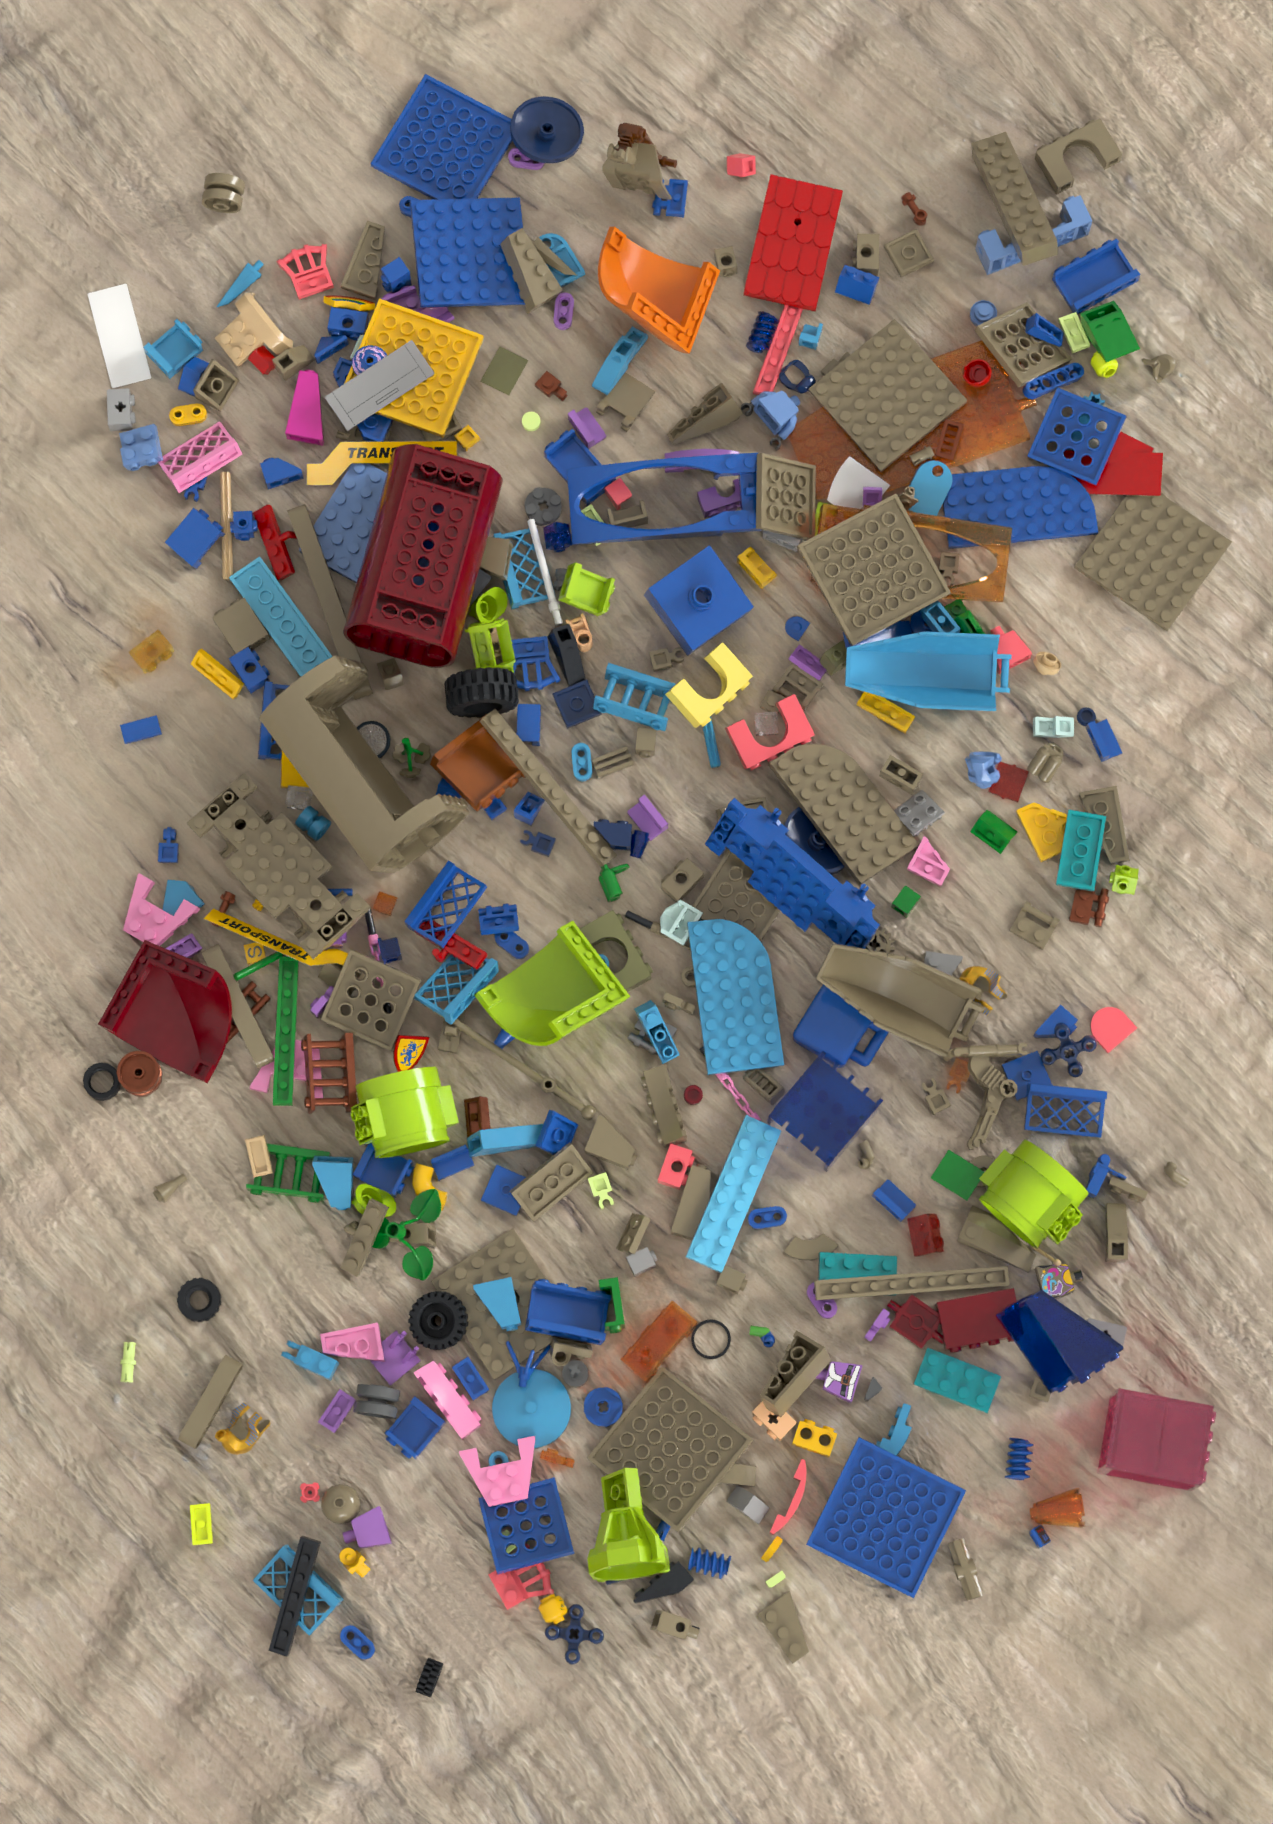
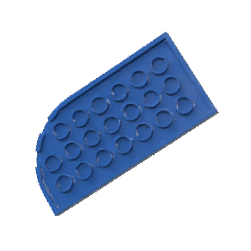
M1032 466L952 474V485L943 502L948 549L1098 534L1095 507L1089 493L1074 477L1051 467Z

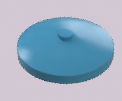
M534 1369L530 1375L526 1388L520 1387L519 1373L515 1372L500 1384L494 1395L492 1414L495 1425L502 1436L518 1446L517 1439L535 1436L536 1439L534 1448L547 1446L563 1434L569 1423L571 1403L568 1392L555 1376L538 1369Z

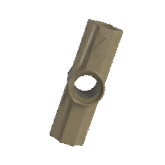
M964 1538L948 1543L954 1562V1571L958 1581L961 1583L966 1600L983 1596L977 1578L976 1566L973 1559L970 1558Z

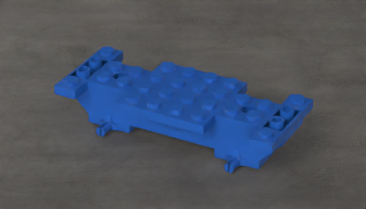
M735 798L730 801L705 845L718 856L728 848L746 866L750 867L754 872L748 883L804 932L814 923L818 929L822 930L836 944L865 949L880 926L873 919L872 915L876 905L865 895L869 887H865L866 884H862L858 889L848 881L842 885L787 837L786 834L789 829L778 819L782 813L781 810L779 811V808H775L773 813H770L761 805L756 809H751L743 806Z

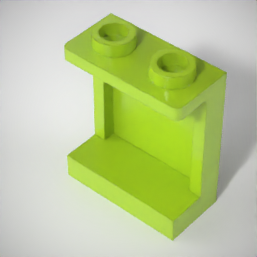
M572 563L567 567L558 600L593 615L600 616L605 614L610 607L609 599L615 589V579L612 577L604 578L582 569V565L579 563Z

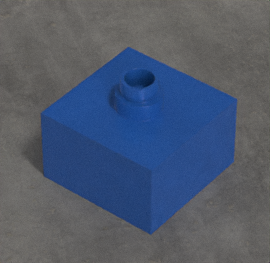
M710 545L652 585L644 594L647 601L687 656L754 608Z

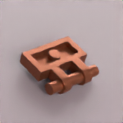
M1102 888L1100 895H1095V889L1094 892L1075 889L1069 921L1088 925L1089 919L1092 918L1095 919L1094 926L1102 927V922L1106 917L1104 913L1105 907L1109 902V890ZM1093 902L1098 903L1097 912L1091 911Z

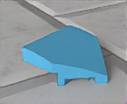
M178 880L167 881L162 909L165 912L174 916L184 899L200 908L205 904L195 892L194 887L189 885L188 882Z

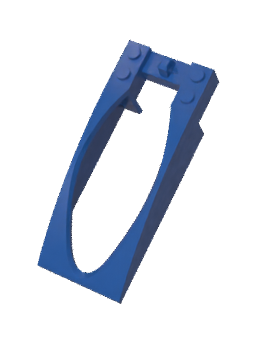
M758 453L667 458L567 469L572 545L722 536L723 533L761 531L756 529ZM691 467L713 472L715 480L724 476L739 477L741 510L723 511L703 521L680 527L664 529L621 527L588 518L581 512L579 507L580 500L591 489L613 478L641 469Z

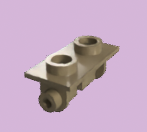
M906 487L902 494L898 495L906 511L919 502L918 499L914 498L915 489L913 487Z

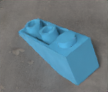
M650 1000L634 1008L662 1064L679 1056L680 1054L657 1006Z

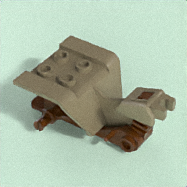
M626 122L620 124L618 127V137L620 140L616 146L613 143L609 144L607 160L602 166V171L611 186L622 190L626 188L633 191L639 189L647 194L656 193L658 198L671 200L672 197L663 184L660 164L662 167L670 166L676 168L677 160L668 159L667 156L662 157L643 126Z

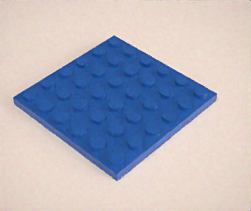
M425 74L370 164L376 170L431 199L478 198L513 141L510 133L512 119Z
M520 197L410 201L420 308L525 305L524 300L520 297L518 284L513 279L512 268L508 265L500 245L507 236L523 228Z
M858 1437L806 1545L914 1598L966 1490Z

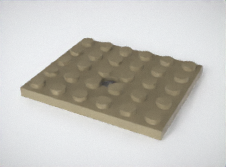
M513 1228L431 1281L437 1291L448 1292L462 1301V1305L466 1308L465 1312L468 1314V1327L465 1329L467 1330L465 1335L494 1380L516 1367L506 1341L510 1342L519 1364L529 1358L531 1350L535 1351L534 1354L538 1353L550 1345L553 1338L551 1335L525 1330L532 1284L538 1281V1279H547ZM511 1277L514 1291L520 1296L517 1306L521 1325L518 1326V1329L513 1331L502 1329L475 1293L473 1285Z

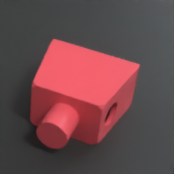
M997 626L990 631L991 634L1000 635L997 654L1012 655V659H1009V669L1031 658L1032 652L1015 631L1012 630L1005 634L1001 626ZM997 659L998 674H1001L1002 659Z

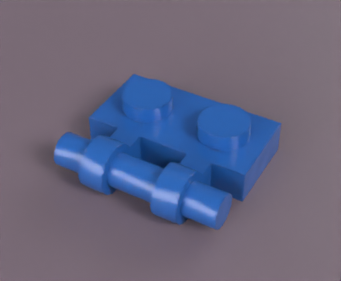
M670 179L669 186H664L672 199L662 201V198H658L655 193V200L652 202L653 215L660 216L661 209H666V216L684 218L688 180Z
M506 903L498 907H491L490 905L486 906V908L478 909L481 935L519 931L516 904L509 905Z

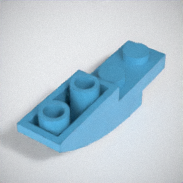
M633 326L625 336L622 335L600 368L592 387L608 395L627 371L628 364L647 341L648 335Z
M904 1403L902 1407H898L895 1418L898 1419L896 1426L892 1425L888 1434L891 1439L882 1438L881 1442L877 1441V1446L895 1455L899 1454L912 1430V1427L905 1425L911 1410L910 1405Z

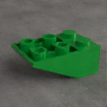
M1115 301L1080 313L1081 324L1087 338L1105 362L1140 349L1122 310Z

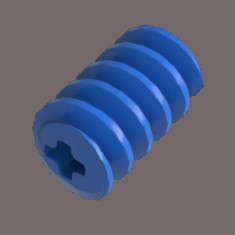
M1009 1438L1014 1443L1008 1445V1448L1013 1451L1007 1453L1012 1459L1007 1460L1006 1463L1012 1467L1006 1468L1005 1471L1011 1475H1007L1005 1478L1012 1480L1030 1478V1475L1026 1474L1025 1471L1031 1470L1030 1467L1026 1466V1463L1032 1462L1031 1459L1027 1458V1455L1033 1454L1032 1451L1028 1450V1447H1032L1034 1444L1025 1439Z
M698 1547L696 1552L692 1548L688 1571L695 1567L696 1573L703 1569L704 1575L711 1571V1577L719 1573V1579H722L724 1575L727 1576L731 1556L729 1555L724 1560V1554L717 1558L715 1551L709 1556L707 1549L701 1554V1548Z

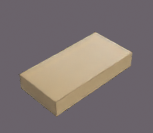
M265 1135L245 1139L253 1178L272 1174L273 1169Z

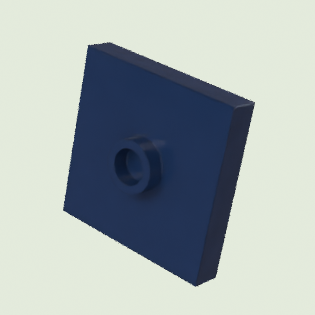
M587 679L552 693L567 729L602 715L601 712L593 709L595 696Z

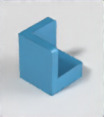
M819 323L818 327L805 324L800 334L799 346L817 350L823 324Z

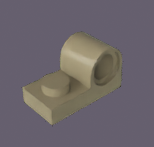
M554 1336L552 1338L550 1355L552 1362L556 1366L568 1364L571 1354L580 1359H585V1357L591 1358L592 1356L591 1344ZM558 1352H564L562 1357L555 1356Z

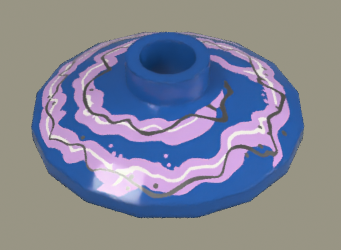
M368 345L361 347L352 358L354 373L359 375L385 358L387 354L377 346ZM371 358L373 359V362L367 363V360Z

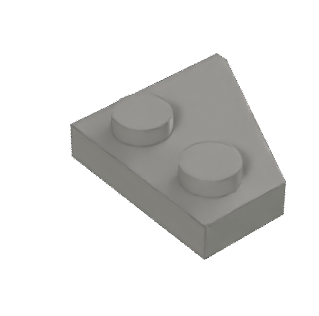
M926 951L924 964L952 976L955 969L961 963L963 956Z

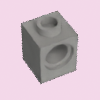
M648 1247L626 1257L634 1277L655 1268V1262L658 1261L654 1251H649Z

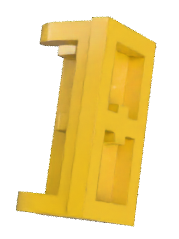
M751 546L737 556V563L761 589L777 577V574L761 559Z

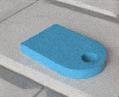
M553 233L544 234L539 237L543 242L549 241L551 243L549 248L577 274L565 275L546 264L561 287L585 275L583 267L563 237Z
M936 460L922 463L917 468L908 486L915 489L914 498L919 500L908 510L933 522L952 485V473L944 463ZM937 465L941 466L942 474L934 476L932 473L933 468Z

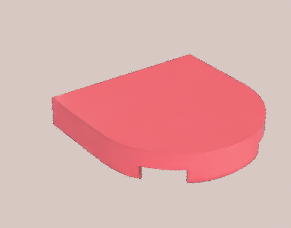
M1105 1007L1098 1010L1092 1017L1090 1024L1092 1036L1095 1037L1096 1041L1107 1053L1111 1052L1137 1029L1121 1010L1114 1007Z

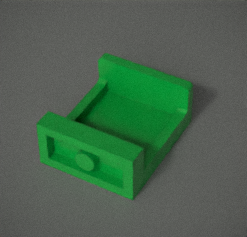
M618 1277L599 1280L600 1291H612L616 1321L605 1323V1330L610 1331V1334L622 1332L621 1329L625 1328Z

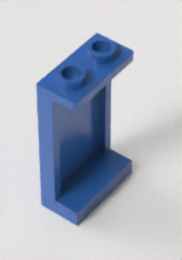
M574 429L566 430L560 435L559 440L555 443L551 442L545 447L544 457L567 484V469L602 465L576 436ZM616 478L591 489L581 500L587 506L605 493V487L614 482Z

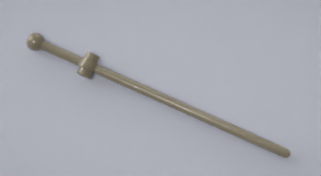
M433 1011L435 1014H437L438 1016H440L441 1018H443V1019L445 1020V1018H444L443 1016H441L440 1014H438V1013H436L435 1011ZM456 1019L453 1022V1026L539 1083L545 1093H554L582 1112L581 1115L586 1120H591L594 1117L596 1109L593 1106H585L556 1086L554 1079L542 1077L460 1020ZM551 1083L552 1087L546 1088L545 1085Z

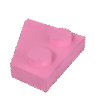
M923 837L907 870L941 887L950 868L940 858L938 852L928 842L929 840Z

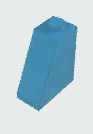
M314 1156L312 1166L330 1206L336 1207L338 1210L351 1208L353 1200V1157Z
M508 1277L473 1285L475 1293L500 1327L506 1329V1331L517 1330L518 1326L521 1325L512 1278Z

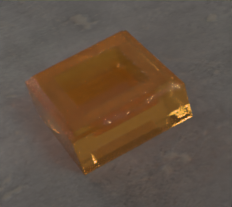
M379 891L372 909L391 916L397 902V897Z

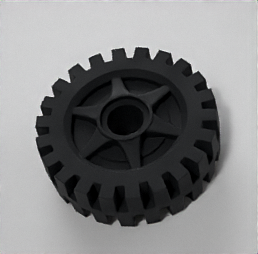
M442 1291L427 1293L416 1300L417 1302L412 1305V1310L409 1312L410 1318L408 1319V1323H410L409 1330L412 1331L413 1338L417 1339L416 1342L422 1344L425 1348L443 1350L461 1341L462 1336L467 1331L465 1329L468 1327V1314H466V1308L462 1305L461 1300H458L455 1295ZM437 1315H439L442 1319V1323L440 1326L436 1325L435 1323V1317Z

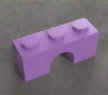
M739 478L733 480L732 487L734 493L729 497L720 496L715 486L697 492V499L704 518H711L723 511H735L737 507H740Z

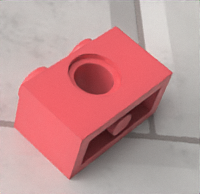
M670 1143L658 1183L680 1190L681 1185L685 1186L689 1176L686 1175L687 1168H691L695 1159L692 1156L693 1151ZM674 1163L682 1165L683 1168L680 1172L672 1170L671 1167Z

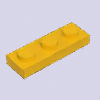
M201 648L197 651L191 665L229 697L235 699L244 683Z
M863 692L857 702V706L903 733L907 732L915 719L914 715L884 697L868 692Z

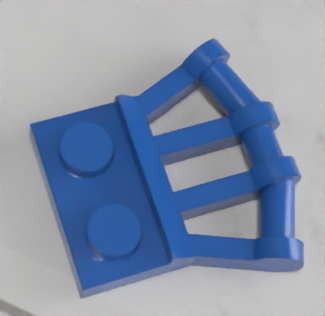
M547 636L511 640L516 661L513 664L514 674L517 665H522L524 682L517 680V688L525 691L535 688L543 690L544 687L561 681L550 661ZM541 662L546 663L552 674L543 680L541 676ZM535 663L537 681L529 682L527 664Z

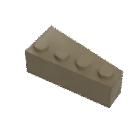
M523 228L507 236L500 244L507 263L512 268V276L520 289L519 294L525 302L527 314L553 300L563 291Z
M797 1330L793 1335L792 1343L788 1344L785 1350L784 1358L782 1361L779 1360L775 1374L771 1375L760 1395L765 1407L779 1417L785 1414L831 1361L824 1346Z

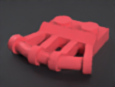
M307 244L304 245V248L292 249L283 259L276 261L278 266L291 278L298 299L334 288L326 267L327 244H322V246H308ZM311 253H321L320 266L316 267ZM303 255H307L311 269L306 271L303 270L299 259ZM293 259L299 270L297 274L287 266Z
M526 1543V1548L530 1549V1545ZM543 1562L520 1568L517 1571L513 1570L497 1575L495 1570L488 1574L507 1610L530 1597L554 1594V1589H551V1572L549 1569H546ZM536 1566L540 1574L522 1583L519 1575ZM542 1579L544 1590L526 1591V1587Z

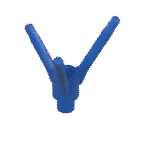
M506 1341L517 1373H519V1386L526 1388L527 1380H530V1375L550 1350L551 1345L544 1349L532 1366L531 1363L535 1351L531 1350L526 1367H522L519 1365L510 1342Z

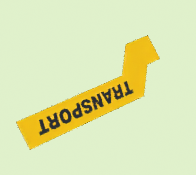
M457 441L340 442L322 464H307V485H333L351 463H390L394 449L402 445L418 444L457 456Z
M214 908L204 918L309 966L334 963L343 966L348 956V953L336 948L323 950L317 957L312 959L302 947L225 913H221Z

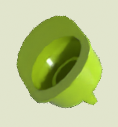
M500 587L490 588L476 598L468 614L476 620L484 622V624L496 620L505 612L508 599L505 591Z
M360 1184L356 1188L352 1204L355 1205L357 1211L362 1215L370 1199H374L389 1207L385 1217H390L395 1213L396 1202L388 1192L368 1184Z

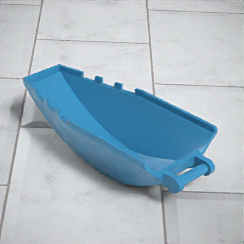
M924 631L847 647L845 686L918 708L996 711L995 692L1010 693L1008 678L1009 659H1012V655L997 654L1000 635ZM997 659H1002L1000 687H996Z

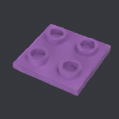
M396 1330L382 1341L385 1362L370 1360L390 1386L421 1361L416 1355L419 1350L418 1346H415L412 1350L405 1342L404 1337L407 1335L405 1331L399 1334Z

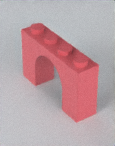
M795 694L775 703L785 722L784 737L775 746L766 747L757 743L744 719L725 728L744 769L750 768V770H754L761 766L760 762L766 759L770 762L778 758V753L782 751L785 753L794 748V745L798 743L804 745L812 741L810 737L815 734Z

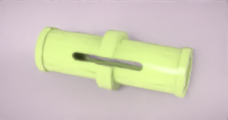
M123 1342V1360L120 1361V1364H122L120 1382L133 1383L134 1365H136L134 1360L136 1343Z

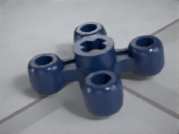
M1058 1023L1054 1028V1033L1061 1043L1056 1049H1044L1040 1055L1041 1061L1045 1065H1051L1057 1059H1063L1068 1062L1067 1069L1069 1075L1075 1078L1079 1077L1083 1073V1066L1077 1060V1056L1082 1051H1094L1097 1047V1041L1095 1037L1086 1035L1082 1040L1075 1042L1069 1038L1070 1029L1068 1025Z
M573 1604L568 1610L571 1619L568 1627L559 1628L552 1624L545 1629L547 1639L554 1641L563 1638L568 1642L569 1647L565 1653V1660L571 1665L577 1664L580 1661L581 1656L578 1646L582 1641L588 1640L593 1644H599L604 1640V1633L601 1629L584 1630L581 1627L580 1621L584 1615V1609L579 1604ZM576 1608L580 1610L578 1616H574L572 1613ZM551 1629L556 1630L555 1636L549 1635ZM578 1629L580 1631L577 1640L569 1638L571 1635L570 1630ZM595 1632L600 1634L598 1640L592 1637ZM571 1653L576 1654L575 1660L569 1659Z

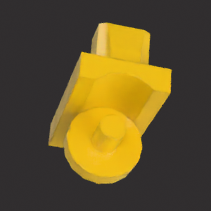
M346 1547L339 1553L340 1561L351 1574L356 1572L363 1578L369 1572L370 1568L364 1563L366 1559L357 1550L354 1551V1549Z

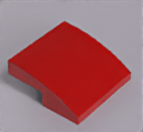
M1120 432L1107 463L1124 461L1130 457L1131 452L1152 453L1154 448Z

